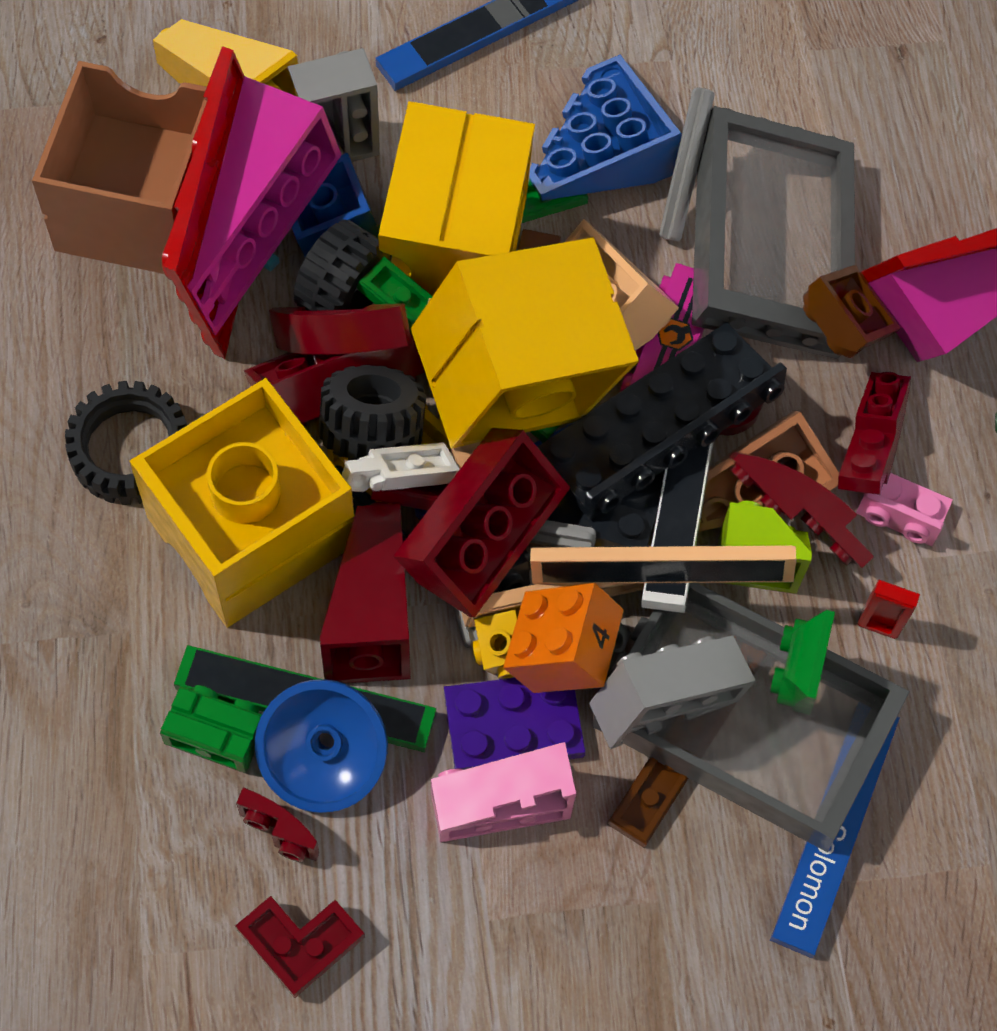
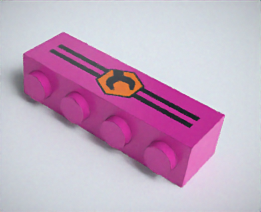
M676 263L671 277L663 276L659 288L679 308L673 314L669 323L661 328L652 340L636 350L639 362L634 374L628 372L625 375L620 392L701 339L705 328L692 325L694 268Z

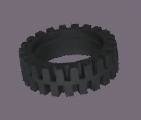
M119 381L118 389L112 390L110 384L101 387L103 394L98 396L95 391H92L87 395V404L81 401L75 407L76 415H70L68 419L69 429H65V447L75 475L84 488L88 487L91 494L97 498L102 495L104 500L110 503H114L115 499L118 498L122 505H131V498H137L139 504H141L142 499L134 474L119 475L109 473L95 465L89 455L88 447L92 433L103 421L110 417L132 411L152 414L160 419L168 430V436L187 426V421L179 404L174 403L173 397L167 392L162 395L159 387L151 384L149 389H146L144 382L135 381L133 388H129L127 381Z

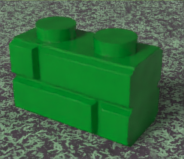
M195 685L193 690L183 686L179 687L171 705V710L168 712L161 727L160 735L164 744L246 773L255 754L256 730L262 714H259V708L252 703L239 699L235 700L234 704L218 699V693L205 686Z

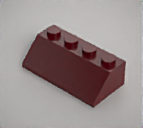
M410 333L412 344L405 347L349 354H300L288 352L246 369L244 373L250 386L267 378L305 427L307 421L320 416L321 387H323L325 379L331 377V374L336 371H344V368L350 366L380 365L403 371L405 375H411L417 380L416 376L425 373L413 335Z
M491 428L393 557L419 585L467 616L475 618L569 491L570 486L524 430Z

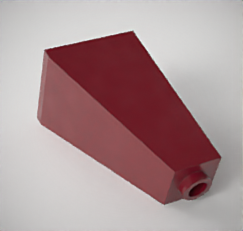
M375 502L366 506H357L320 635L324 680H333L345 684L411 679L405 569L393 557L403 544L400 504Z

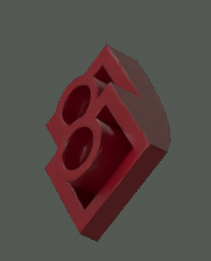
M244 787L242 788L236 805L240 816L244 817L243 822L262 831H268L269 827H273L272 839L274 846L279 848L278 853L285 858L296 862H303L305 858L317 861L319 856L318 843L310 831L296 817L274 801Z

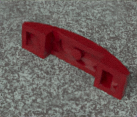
M374 304L363 309L306 311L305 307H275L269 309L276 346L278 349L300 354H349L393 349L412 344L405 304Z

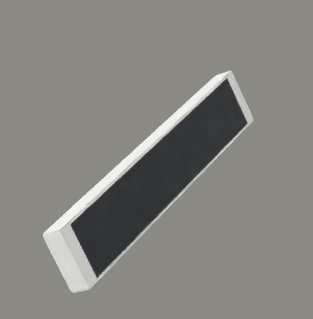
M713 443L706 447L699 446L690 452L687 458L676 468L670 469L668 467L665 469L651 547L696 546ZM644 583L642 608L685 613L690 583Z

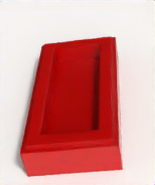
M878 579L860 613L857 625L897 639L914 612L920 594Z

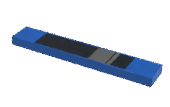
M492 0L376 57V67L394 91H397L578 0Z

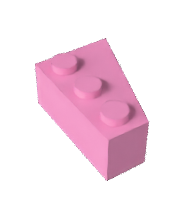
M565 742L465 770H446L438 774V777L431 779V795L440 843L570 819L576 790Z

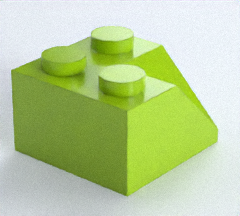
M754 501L730 502L719 534L718 546L793 545L796 547V566L794 582H734L725 584L797 594L812 559L808 532L798 531L794 527L787 525L773 508L762 507Z

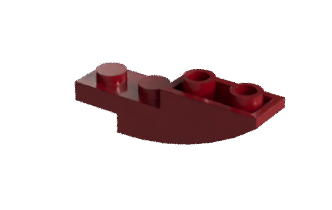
M871 372L856 413L855 431L838 475V489L880 495L883 484L888 483L903 426L911 386V376H902L894 372Z
M735 451L729 456L735 463L731 472L747 488L754 483L764 493L760 502L765 507L773 508L779 516L783 513L791 520L803 510L805 514L800 519L817 536L824 532L834 542L829 549L846 566L853 562L863 568L874 558L871 552L845 527L857 514L826 487L803 473L772 460Z

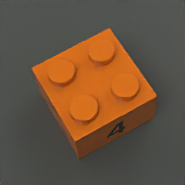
M596 583L525 591L503 668L533 693L604 687L624 609Z

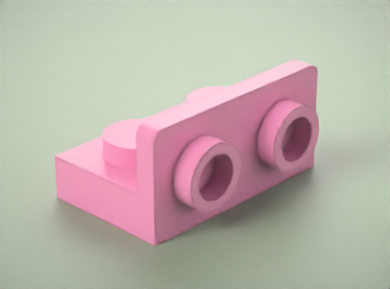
M890 473L888 483L883 484L880 495L864 493L856 514L865 517L869 523L875 526H886L900 532L905 538L914 543H925L933 546L942 530L944 519L953 499Z

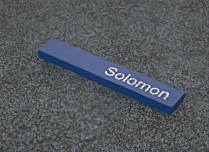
M860 702L856 705L819 808L871 708ZM897 716L828 853L806 841L770 941L809 958L815 956L900 717Z

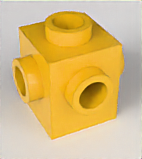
M516 609L474 619L478 640L473 641V652L476 662L479 666L483 665L485 671L493 675L498 674V679L514 678L503 666L519 611Z

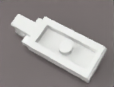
M441 442L370 449L369 454L359 458V460L345 461L342 477L352 488V491L364 492L370 487L373 491H385L449 484L460 468L446 444Z

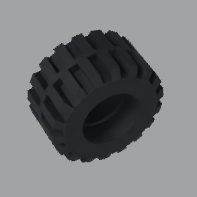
M341 220L321 235L305 257L294 287V302L299 307H305L306 311L363 309L372 305L373 302L357 290L358 283L383 257L391 261L392 255L379 250V241L376 236L350 220Z
M350 366L344 368V371H336L331 374V377L325 379L323 387H321L319 438L323 440V445L327 449L333 450V454L338 457H346L348 460H359V458L367 456L370 449L420 445L423 436L426 406L424 388L421 384L416 383V379L411 375H405L403 371L390 369L386 366Z

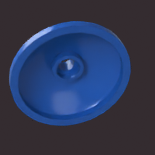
M317 679L304 681L284 690L271 701L263 712L255 736L257 764L268 786L276 795L290 805L310 812L326 813L339 811L359 802L373 789L380 779L388 754L386 729L374 705L353 687L333 680ZM322 733H328L333 737L334 745L332 747H326L321 743L320 735Z

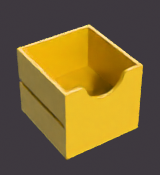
M408 101L378 234L379 250L392 255L391 262L432 296L457 261L516 251L528 193L535 124L478 113L472 115L467 114V111Z
M594 237L457 261L411 327V332L451 449L481 442L491 428L524 430L526 433L575 422L588 414L639 362L618 302H613L612 296L614 291Z
M264 378L129 460L148 520L163 541L169 543L184 560L200 585L208 603L226 628L334 560L345 551L354 520L352 488L267 378Z

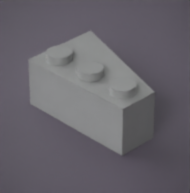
M364 48L342 51L336 55L287 66L298 97L323 106L341 155L348 152L352 162L380 155L378 88Z
M733 635L715 639L714 636H706L688 646L679 647L677 644H671L653 654L642 656L641 653L635 652L624 656L617 662V668L589 704L609 748L613 749L623 745V739L631 732L646 728L648 735L661 731L662 726L660 722L671 717L684 714L688 721L736 703L756 680Z

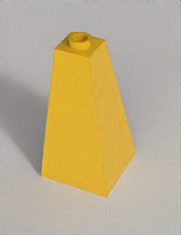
M183 19L170 28L163 29L153 39L157 63L179 84L186 82L207 87L221 47L224 46L234 50L244 76L298 97L287 67L298 64L297 55L292 50Z

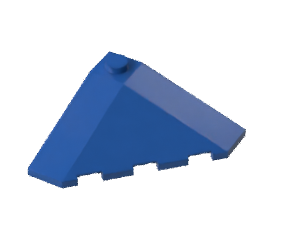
M621 54L586 69L582 76V82L586 85L580 96L577 93L571 95L562 111L563 118L566 121L560 131L559 128H552L542 146L543 153L546 156L540 166L539 164L532 163L529 181L542 200L653 184L673 175L682 133Z

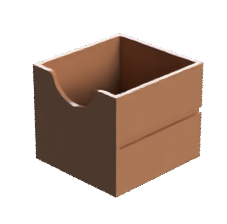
M78 61L32 179L42 214L45 215L44 220L54 251L165 274L162 267V255L178 213L174 205L193 156L192 141L207 103L203 97L206 86L183 82L173 93L165 95L149 94L129 86L107 66Z

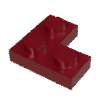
M272 896L268 897L235 925L241 936L294 998L300 995L365 938V933L336 900L330 903L301 929L296 926Z

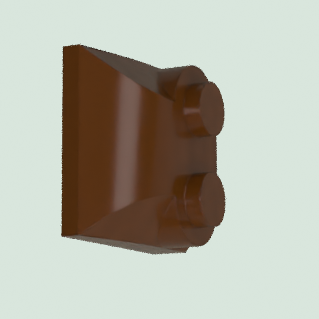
M856 265L820 276L808 286V291L803 295L805 314L811 321L817 323L827 337L826 341L829 348L839 356L843 355L847 358H853L864 348L895 334L901 329Z

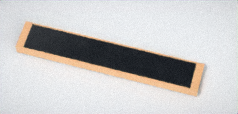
M793 545L531 548L530 563L533 584L794 582L796 547Z

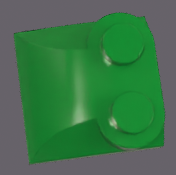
M825 610L809 621L796 618L794 627L785 625L779 651L788 652L784 669L775 667L770 693L778 694V704L790 706L795 712L811 714L817 697L835 615L834 611Z

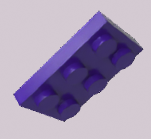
M516 678L444 686L454 769L465 770L562 742L566 744L569 759L584 758L585 747L575 690L533 693Z

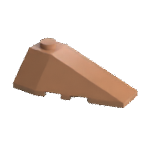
M792 411L709 467L698 532L721 527L730 502L754 501L765 507L760 502L764 493L754 483L747 488L731 472L735 463L729 456L734 451L756 455L783 464L810 477L830 491L838 486L839 472L801 412Z

